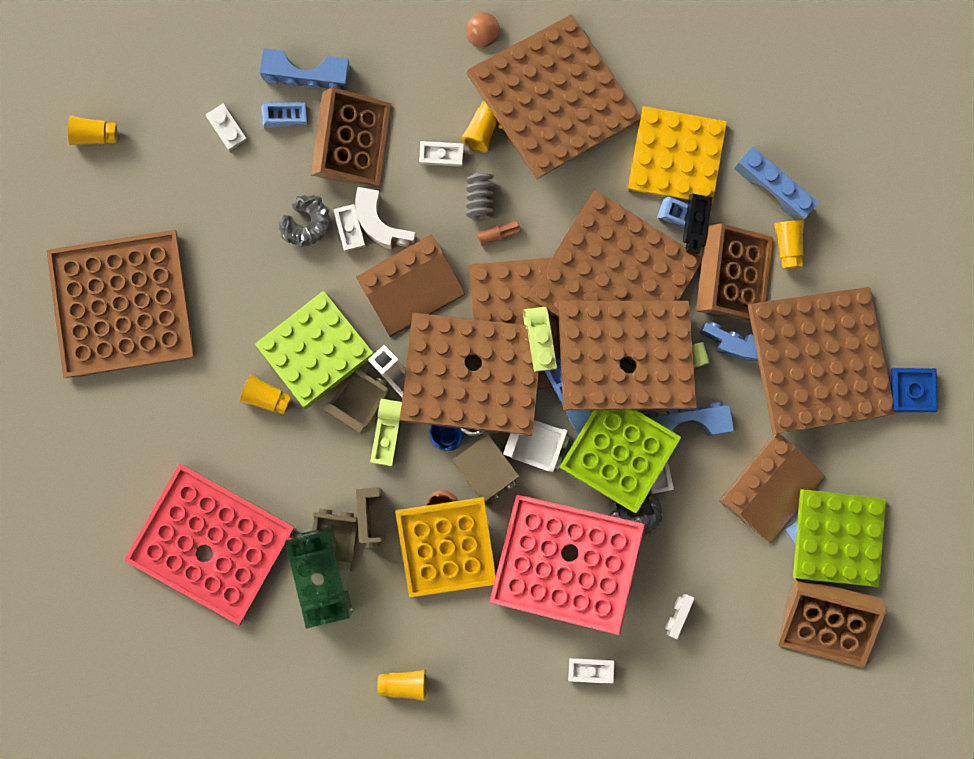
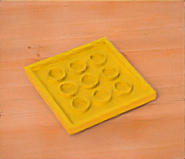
M643 106L627 190L661 197H672L683 201H689V194L692 193L714 198L727 121Z
M484 497L396 510L409 598L494 585L496 575Z

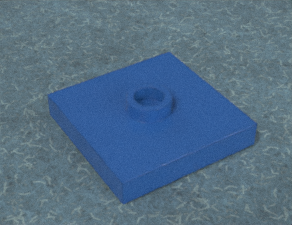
M892 368L891 393L893 412H938L937 368Z

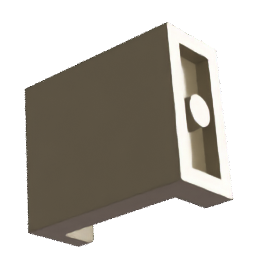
M362 366L344 380L330 403L327 402L323 409L361 435L378 411L381 398L385 399L390 392L387 388L388 383L379 377L374 380L368 376L370 372Z
M488 434L452 460L477 495L484 497V501H488L489 504L500 497L499 491L504 488L508 491L518 484L516 479L519 475Z
M356 489L359 543H365V547H379L380 542H384V537H371L369 499L382 498V489Z
M319 508V513L313 512L314 520L309 554L306 557L305 565L351 571L358 518H354V513L341 511V516L332 515L333 510Z

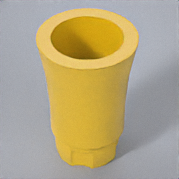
M485 101L481 103L469 127L461 137V141L465 145L480 152L488 151L492 134L498 122Z
M70 115L68 121V141L70 146L80 144H116L118 139L117 123Z
M804 221L775 223L774 227L778 239L782 268L803 267Z
M251 374L243 389L240 403L285 414L292 395Z
M426 669L414 672L379 674V696L426 701Z

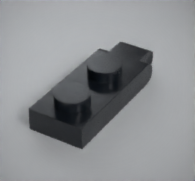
M694 193L689 194L683 233V243H686L685 252L699 254L701 246H705L713 197Z

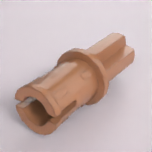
M513 221L500 226L496 224L494 228L477 232L482 246L496 240L502 241V238L520 233L521 229L519 223Z

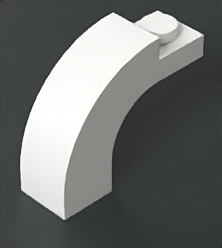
M361 187L357 188L355 199L357 217L362 229L371 240L388 249H392L393 241H396L397 245L409 247V244H415V232L388 227L379 219V191Z
M383 345L368 361L403 398L406 368Z

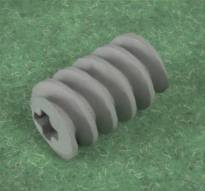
M475 173L467 178V183L470 184L467 186L469 193L466 195V199L470 201L466 203V208L469 209L466 212L468 218L474 220L492 219V217L487 216V213L493 212V209L487 207V205L492 204L493 200L487 199V196L493 195V192L487 190V188L493 187V183L488 182V179L494 178V175Z

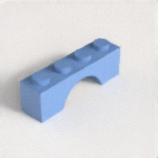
M263 48L260 75L267 83L277 84L278 82H285L287 85L295 87L302 84L312 89H320V87L329 89L334 87L347 90L350 71L348 58L327 56L320 66L311 70H301L294 67L288 61L285 51Z
M753 146L734 168L750 183H756L773 194L782 205L783 210L795 221H803L819 203Z
M722 402L709 404L710 408L701 409V406H696L694 410H688V412L680 413V410L666 411L667 415L658 416V413L645 415L670 431H673L678 424L684 422L700 425L709 436L734 431L730 406H723Z

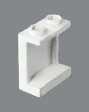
M534 420L532 436L510 434L503 455L553 473L554 468L559 469L562 457L559 456L561 448L566 449L569 436L566 435L567 430Z

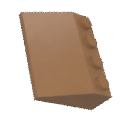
M334 87L322 92L311 176L333 181L380 186L391 103Z
M723 223L708 226L706 244L703 248L696 311L710 315L750 320L747 305L766 301L773 237Z
M432 234L356 276L389 336L410 326L412 313L431 314L465 294Z
M780 433L773 434L720 498L719 502L768 543H771L799 509L800 489L814 490L825 476Z
M795 578L789 595L778 646L865 668L886 613L883 600L812 580Z

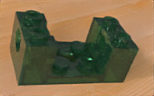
M325 527L289 536L285 540V545L306 629L349 619L353 609L348 590L344 591L335 554L337 543L333 527ZM314 573L323 575L324 582L322 584L316 585L312 582L311 578Z

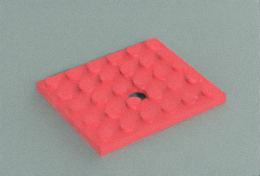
M179 463L124 561L230 621L241 625L295 527ZM201 545H208L213 550V556L208 562H201L197 558L196 552Z
M516 495L490 603L620 635L645 524ZM568 545H575L579 551L577 559L572 562H567L562 557V550Z

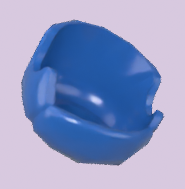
M431 425L430 440L437 449L453 451L461 445L463 431L460 428Z

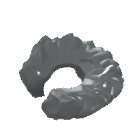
M305 195L297 196L296 201L292 203V207L297 212H307L311 217L310 224L307 227L300 228L295 225L291 216L283 215L279 221V230L281 231L282 239L286 242L300 247L303 245L310 246L315 244L316 241H321L326 231H328L329 219H331L328 214L329 209L323 204L321 197L315 195L308 197Z
M650 492L641 505L643 514L635 518L629 517L626 513V508L612 500L609 504L608 516L645 524L643 536L651 534V531L655 530L656 526H660L659 522H662L661 504Z

